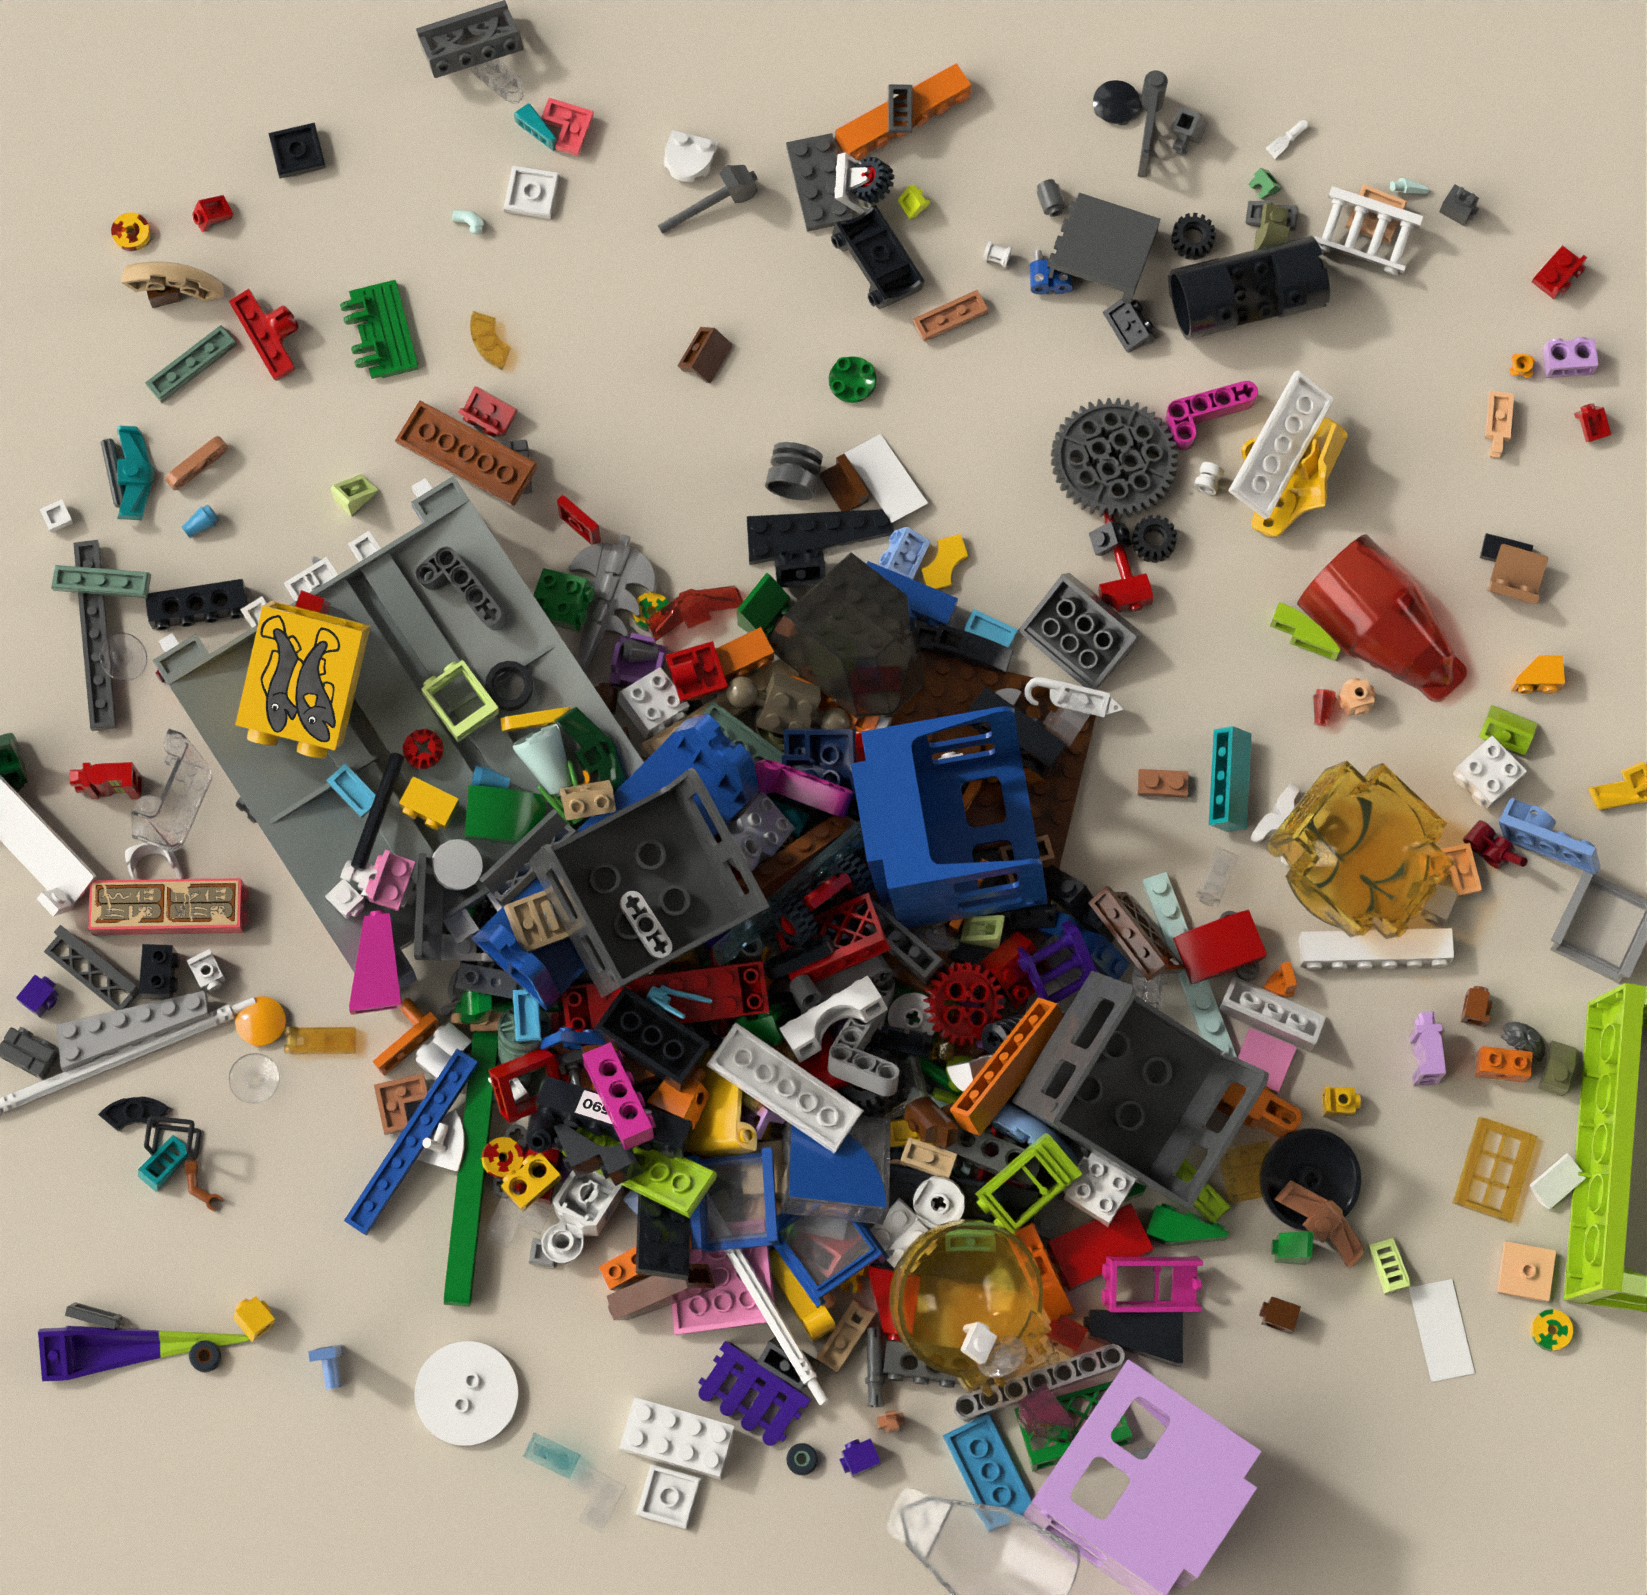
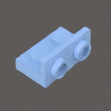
M904 527L892 533L889 538L890 545L887 551L881 555L879 563L880 566L913 579L931 541L911 528Z

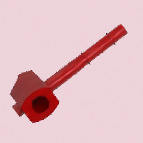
M1104 512L1105 524L1110 521H1116L1114 515L1109 519L1108 513ZM1119 546L1115 548L1114 555L1121 579L1099 584L1098 593L1100 599L1114 607L1117 612L1127 610L1137 612L1142 610L1144 606L1152 605L1154 597L1147 574L1133 576L1124 547Z

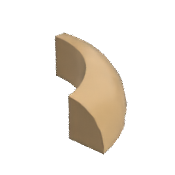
M142 262L128 265L123 270L121 283L134 292L164 290L165 286L180 288V293L193 296L203 302L221 298L224 293L223 285L218 278L198 268L179 263Z

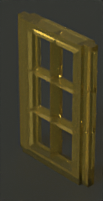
M1478 1117L1452 1203L1511 1223L1537 1136L1487 1118ZM1489 1130L1503 1134L1497 1153L1484 1149ZM1507 1136L1521 1140L1515 1160L1502 1155ZM1482 1154L1495 1158L1490 1178L1476 1174ZM1500 1160L1513 1165L1508 1185L1494 1180ZM1474 1179L1488 1184L1482 1203L1469 1199ZM1492 1186L1506 1190L1501 1209L1487 1205Z

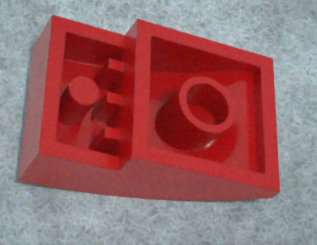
M1249 909L1212 921L1173 938L1191 985L1234 972L1238 968L1260 962L1267 956Z

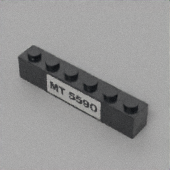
M546 1076L535 1102L537 1113L547 1120L557 1119L563 1121L572 1128L579 1126L588 1129L589 1132L595 1135H608L621 1143L597 1091ZM644 1106L645 1113L652 1115L656 1125L653 1128L654 1139L637 1145V1147L646 1151L652 1149L661 1152L662 1155L668 1158L678 1157L683 1159L693 1134L692 1121ZM628 1114L625 1118H626V1119H633V1118H635L637 1115H635V1114Z

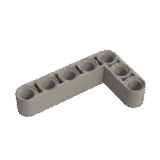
M893 978L876 988L888 1010L894 1000L895 981ZM888 1010L867 1023L860 1019L849 1017L829 1050L828 1072L832 1076L881 1096H891L897 1092L899 1068L897 1065L864 1052L865 1047Z

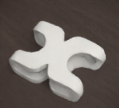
M1293 783L1277 799L1274 806L1275 813L1266 814L1250 838L1254 843L1261 844L1270 835L1281 837L1286 843V850L1281 857V862L1287 867L1302 852L1306 844L1305 836L1310 837L1314 835L1304 827L1293 829L1297 818L1301 814L1294 806V800L1297 797L1299 788ZM1319 806L1312 813V822L1317 831L1330 812L1325 806Z

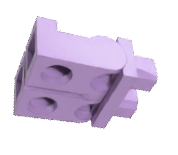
M1421 1012L1418 1014V1018L1414 1020L1415 1028L1410 1035V1043H1415L1413 1054L1418 1062V1068L1412 1075L1413 1086L1439 1084L1446 1074L1441 1037L1443 1031L1442 1024L1435 1023L1434 1012Z

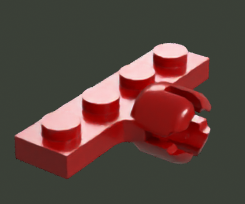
M250 289L229 300L230 305L272 378L278 381L294 371L296 367L282 343L284 338L299 328L292 312L282 305L271 313L265 314Z

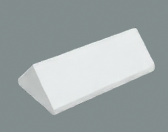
M1235 976L1232 977L1219 1007L1220 1013L1309 1052L1316 1045L1326 1018L1324 1015Z

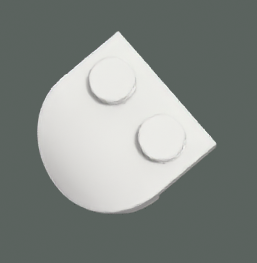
M672 130L665 148L664 167L668 168L673 178L680 181L693 182L696 177L702 175L705 178L710 173L718 141Z

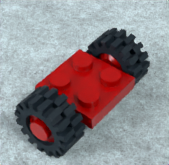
M846 853L829 866V875L832 877L799 902L797 898L789 897L772 910V919L775 920V926L779 927L778 931L784 934L783 937L785 939L788 938L791 944L794 943L795 946L803 945L817 934V922L813 920L814 916L810 913L839 890H841L840 893L842 895H846L848 900L874 890L873 879L870 876V870L865 868L866 864H862L861 859L855 858L854 854Z

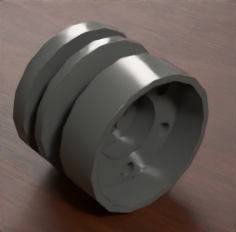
M780 442L775 444L770 462L773 467L769 468L765 483L767 490L780 497L793 500H810L814 498L818 481L816 475L820 472L823 455L818 450L800 443Z

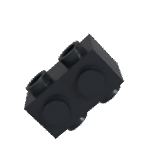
M806 548L804 551L793 552L792 550H783L779 553H774L776 582L782 588L826 584L823 549Z
M142 944L138 991L142 999L165 1000L173 998V993H177L178 978L175 977V968L180 966V953H177L173 945Z

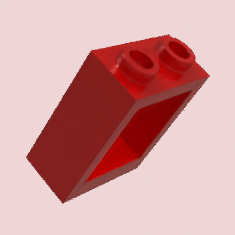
M539 1048L489 1069L500 1114L508 1122L512 1123L537 1112L535 1102L538 1097L536 1095L515 1104L509 1080L545 1065L547 1076L563 1081L562 1077L558 1074L557 1068L560 1067V1064L554 1053Z

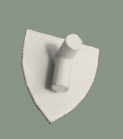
M456 1109L445 1115L431 1138L423 1140L424 1149L417 1160L459 1172L465 1149V1132L462 1120Z

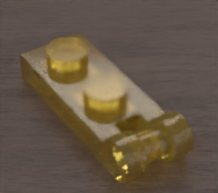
M285 1027L284 1036L287 1037V1044L284 1045L285 1054H356L355 1027ZM297 1037H304V1045H297Z

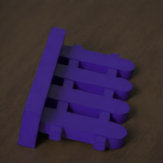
M724 1341L719 1349L724 1354L722 1357L715 1356L713 1361L717 1363L707 1379L701 1377L698 1382L702 1385L698 1392L700 1399L710 1401L715 1395L723 1400L720 1405V1412L723 1415L730 1416L736 1410L744 1414L741 1420V1426L744 1430L751 1431L759 1425L766 1430L762 1436V1440L766 1445L772 1446L778 1440L784 1442L787 1437L783 1434L794 1417L799 1419L802 1415L798 1412L800 1407L807 1408L813 1399L759 1365L756 1359L730 1341ZM737 1362L745 1367L743 1372L734 1367ZM731 1373L738 1379L729 1393L726 1394L720 1390V1387ZM758 1377L766 1381L764 1387L755 1382ZM752 1387L759 1394L750 1408L747 1409L741 1402ZM779 1392L788 1397L785 1402L777 1397ZM773 1402L780 1407V1410L769 1424L762 1417Z

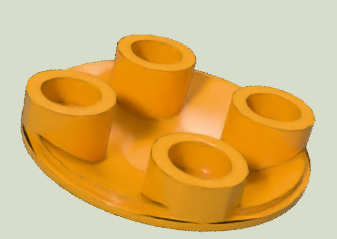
M266 996L254 997L255 1004L236 1014L235 1024L238 1034L244 1041L256 1047L268 1045L276 1041L287 1026L286 1015L282 1006L276 1000Z

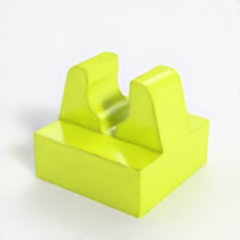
M915 184L908 186L897 200L909 219L916 218L930 204V200H925L922 196L924 191L918 189Z

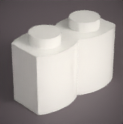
M450 1022L446 1026L441 1025L433 1034L434 1040L428 1045L426 1043L422 1045L416 1053L418 1056L416 1058L417 1064L434 1079L438 1078L456 1049H459L466 1055L472 1049V1041Z

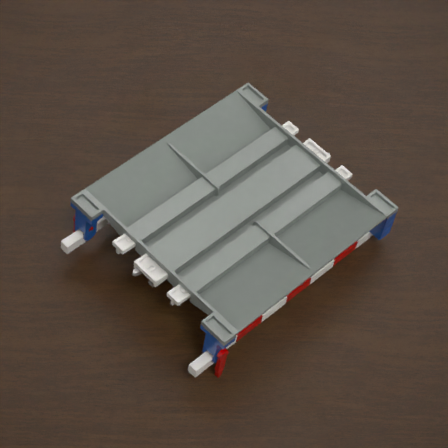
M454 476L433 489L426 478L412 486V490L417 497L411 501L412 508L422 521V524L383 548H380L370 531H367L348 543L349 548L359 563L338 575L327 557L321 560L313 556L312 566L284 582L285 588L294 600L290 605H296L300 591L303 590L324 598L331 603L327 615L371 626L344 743L336 750L328 749L327 758H314L300 754L296 751L298 741L280 736L276 746L252 742L247 739L249 729L235 725L262 606L267 604L262 596L241 609V612L252 628L214 652L208 653L197 634L179 644L173 633L158 641L165 653L153 659L162 677L177 697L354 973L364 916H370V912L384 910L385 914L390 913L400 990L417 981L414 969L401 951L414 943L416 900L413 906L408 904L406 910L400 907L399 911H395L369 902V899L365 898L366 902L363 904L365 908L356 917L351 915L346 919L325 898L342 880L340 876L347 860H353L369 815L368 813L361 819L327 783L326 780L346 763L376 795L390 754L396 752L403 755V744L407 735H410L414 730L426 728L436 732L441 738L444 751L441 760L435 766L428 769H418L411 766L404 759L368 863L374 865L378 855H383L386 849L391 851V854L415 861L416 864L411 877L413 878L412 882L416 884L415 890L417 891L419 853H427V857H432L436 849L449 840L461 839L468 841L477 848L481 855L483 864L481 876H483L516 845L465 839L468 785H471L476 766L482 767L485 765L506 777H510L508 789L542 794L538 790V786L541 785L543 787V785L515 753L512 746L519 739L532 732L541 731L540 728L545 726L502 732L500 718L563 707L574 708L577 706L598 728L611 737L617 746V753L626 779L644 763ZM451 547L462 557L503 609L507 616L506 625L500 630L494 631L489 629L478 618L449 580L434 590L426 589L415 577V570L418 565L439 548ZM453 555L445 558L444 565L451 564ZM434 571L427 572L424 581L431 580ZM463 574L459 578V584H463L468 580V574ZM483 593L476 594L473 602H480L483 598ZM489 608L485 610L490 615L492 621L496 619L495 614ZM463 660L484 689L486 676L496 664L504 661H515L525 666L531 673L533 680L532 696L528 703L520 709L513 711L499 709L498 715L459 742L456 741L422 695L421 688L424 687L423 683L432 676L437 678L445 672L444 668L454 661L458 663ZM507 671L497 676L494 682V689L500 698L514 700L521 696L524 690V682L517 673ZM460 675L433 694L455 726L485 705L463 675ZM558 725L567 761H572L577 780L583 783L585 777L582 771L584 769L574 755V752L580 749L581 746ZM425 742L423 745L416 743L419 749L417 756L422 752L431 755L427 748L428 742ZM597 770L591 772L590 783L600 782ZM413 776L459 798L460 805L446 830L439 828L438 831L425 825V820L419 817L412 819L402 813L403 809L400 808L399 802ZM547 799L545 804V816L554 809V807L547 801ZM585 817L571 827L577 831L590 817ZM479 879L465 890L445 888L443 923L457 944L471 939V936L479 931L467 910L485 900L486 896L497 912L504 906ZM353 880L348 882L359 894L362 893L358 889L359 883Z

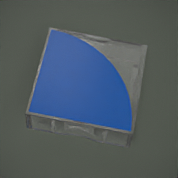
M860 1116L835 1153H832L785 1120L783 1128L785 1169L781 1186V1213L812 1217L832 1216L846 1221L883 1225L889 1211L890 1119Z

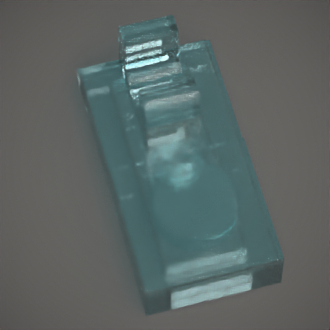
M533 1433L523 1455L524 1458L567 1479L571 1478L581 1456L537 1433Z

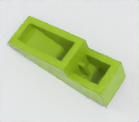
M1281 602L1278 603L1270 627L1291 634L1292 638L1289 644L1336 661L1340 648L1327 632L1295 608Z

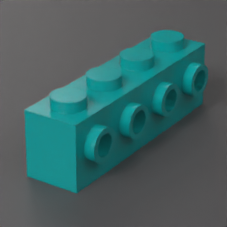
M1234 726L1213 731L1209 825L1226 832L1247 829L1252 734Z

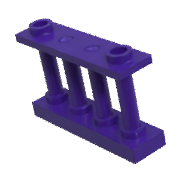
M1070 920L1061 924L1064 931L1061 939L1034 954L1029 955L1022 947L1017 948L1020 955L1018 963L1023 972L1028 973L1037 996L1054 1003H1058L1079 991L1091 971L1097 972L1079 928ZM1065 947L1071 948L1073 954L1070 955L1071 958L1039 976L1035 964ZM1075 967L1077 969L1080 968L1082 973L1079 976L1080 979L1049 996L1047 995L1043 985Z

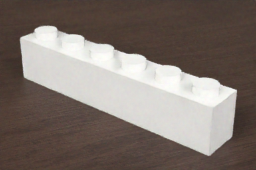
M1452 928L1301 932L1298 937L1300 967H1307V970H1320L1322 966H1332V969L1341 970L1346 969L1347 966L1356 965L1358 969L1372 968V965H1382V968L1390 969L1396 968L1400 964H1407L1408 968L1422 967V964H1432V967H1446L1447 963H1451L1454 959Z

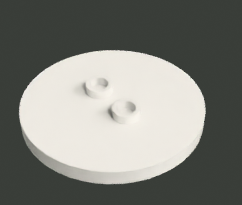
M473 1341L456 1342L436 1351L422 1366L415 1384V1405L423 1424L440 1440L457 1446L480 1445L498 1436L512 1420L519 1398L518 1382L509 1362L494 1348Z

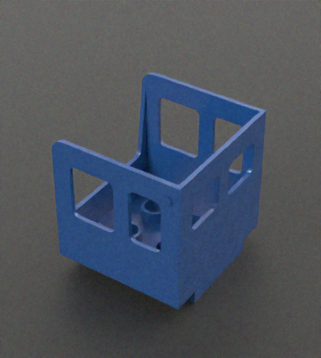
M1008 706L996 707L861 732L866 761L852 763L851 768L866 858L880 904L892 902L897 921L906 928L1048 904L1043 866L1039 856L1014 708ZM980 722H990L991 732L936 743L928 742L927 735L953 727ZM994 744V748L989 751L939 760L932 759V755L939 752ZM997 778L1001 783L1006 810L1005 821L981 827H970L967 824L961 792L962 785L966 782ZM1001 841L1011 843L1015 861L974 863L972 851L976 846ZM1016 873L1018 876V881L1015 883L979 889L977 879Z

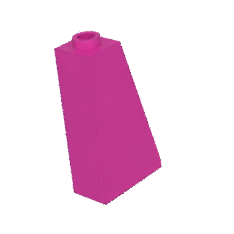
M384 910L372 911L370 916H364L349 1002L351 1015L403 1008L392 918L390 913L385 914Z

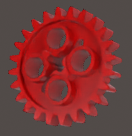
M964 962L963 967L961 963H954V969L951 966H945L946 974L937 972L938 981L930 980L934 987L933 989L925 990L931 995L930 998L923 999L930 1006L924 1009V1012L931 1013V1016L926 1021L935 1023L931 1030L935 1032L940 1031L939 1038L945 1039L947 1037V1042L954 1043L956 1041L958 1045H963L965 1041L967 1044L972 1045L974 1039L981 1041V1033L985 1025L994 1023L995 1018H1002L997 1013V1009L1004 1008L1003 1005L998 1004V1000L1004 998V995L996 993L1001 988V985H993L996 977L988 976V969L980 971V965L974 964L971 966V963ZM953 984H955L957 990L956 993L953 996H951L950 987ZM976 986H979L980 994L975 998L973 991ZM954 1000L984 1003V1007L944 1005L943 1001ZM952 1009L954 1011V1018L949 1022L947 1015ZM976 1011L978 1018L975 1023H972L971 1016Z

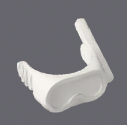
M152 838L125 851V859L131 880H136L134 868L137 862L149 854L165 856L171 868L174 869L177 878H184L171 844L167 839L161 841L159 838Z

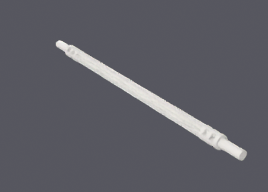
M252 997L233 1006L228 1004L209 1012V1018L177 1030H172L159 1037L152 1036L141 1040V1044L133 1047L128 1045L118 1049L117 1053L109 1056L108 1054L94 1059L91 1063L59 1073L0 1098V1114L232 1020L236 1014L255 1004V999Z
M707 1192L709 1226L716 1237L733 1236ZM742 1249L726 1250L725 1252L803 1384L808 1385L820 1406L824 1405L829 1400L816 1380L818 1376Z

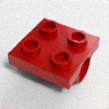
M713 641L665 655L680 704L728 689Z

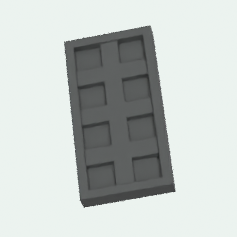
M833 134L786 142L806 231L835 226L836 222L853 219L851 208L835 199L834 190L836 187L838 155Z

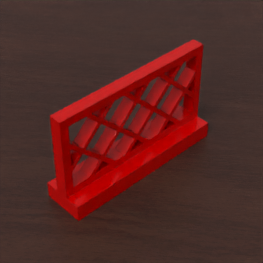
M869 892L814 916L813 920L823 926L818 937L825 935L828 928L838 931L833 941L835 950L828 957L791 972L788 975L792 981L797 976L806 974L809 975L813 983H816L891 950ZM867 902L868 909L864 917L854 913L859 905ZM838 914L846 915L841 927L831 924L834 916ZM851 918L861 921L856 932L846 929ZM867 923L876 927V933L869 936L862 935ZM782 932L776 933L782 952L794 948L786 944ZM844 933L853 936L849 945H838Z

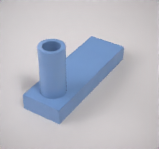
M342 1344L308 1351L310 1362L322 1360L326 1390L341 1387L337 1357L343 1355Z

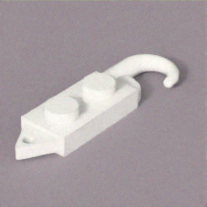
M1035 677L1025 687L1027 701L1035 706L1039 702L1033 699L1031 693L1034 687L1041 686L1050 689V700L1059 707L1100 717L1123 710L1108 692L1050 678ZM1114 705H1117V706H1118V709H1117V710H1115V709L1113 708Z

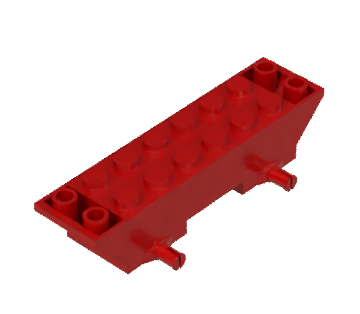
M720 948L709 949L712 964L705 968L642 976L625 985V987L643 999H646L653 986L660 989L662 985L670 989L712 999V1003H705L668 994L667 996L671 997L669 1005L683 1013L685 1018L681 1019L667 1010L664 1012L681 1024L719 1020L721 1035L728 1034L727 1028L730 1027L729 1019L732 1017L770 1012L763 961L735 964L722 963ZM594 982L570 986L562 995L566 1027L575 1028V1032L595 1029V1026L623 987L602 998Z

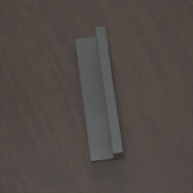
M553 809L481 876L479 880L505 906L537 877L529 863V860L545 844H549L550 847L575 835L577 832Z
M419 853L414 957L415 960L441 961L445 888L436 881L432 874V857H427V853Z
M59 925L54 931L57 937L44 950V953L114 1010L126 1009L138 995V987L62 925ZM62 941L69 946V956L58 957L53 951ZM73 950L79 955L73 956ZM85 959L88 962V971L77 973L74 970V960ZM64 961H70V966ZM92 966H94L97 970L92 971ZM92 975H105L107 977V987L96 988L93 985ZM82 976H89V981ZM111 981L117 986H111ZM123 990L128 994L119 1006L112 1001L111 991ZM108 991V997L102 992Z

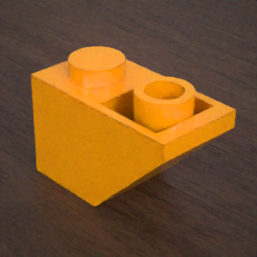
M1538 655L1515 679L1511 686V691H1518L1519 694H1531L1534 691L1554 694L1560 691L1565 684L1563 655Z

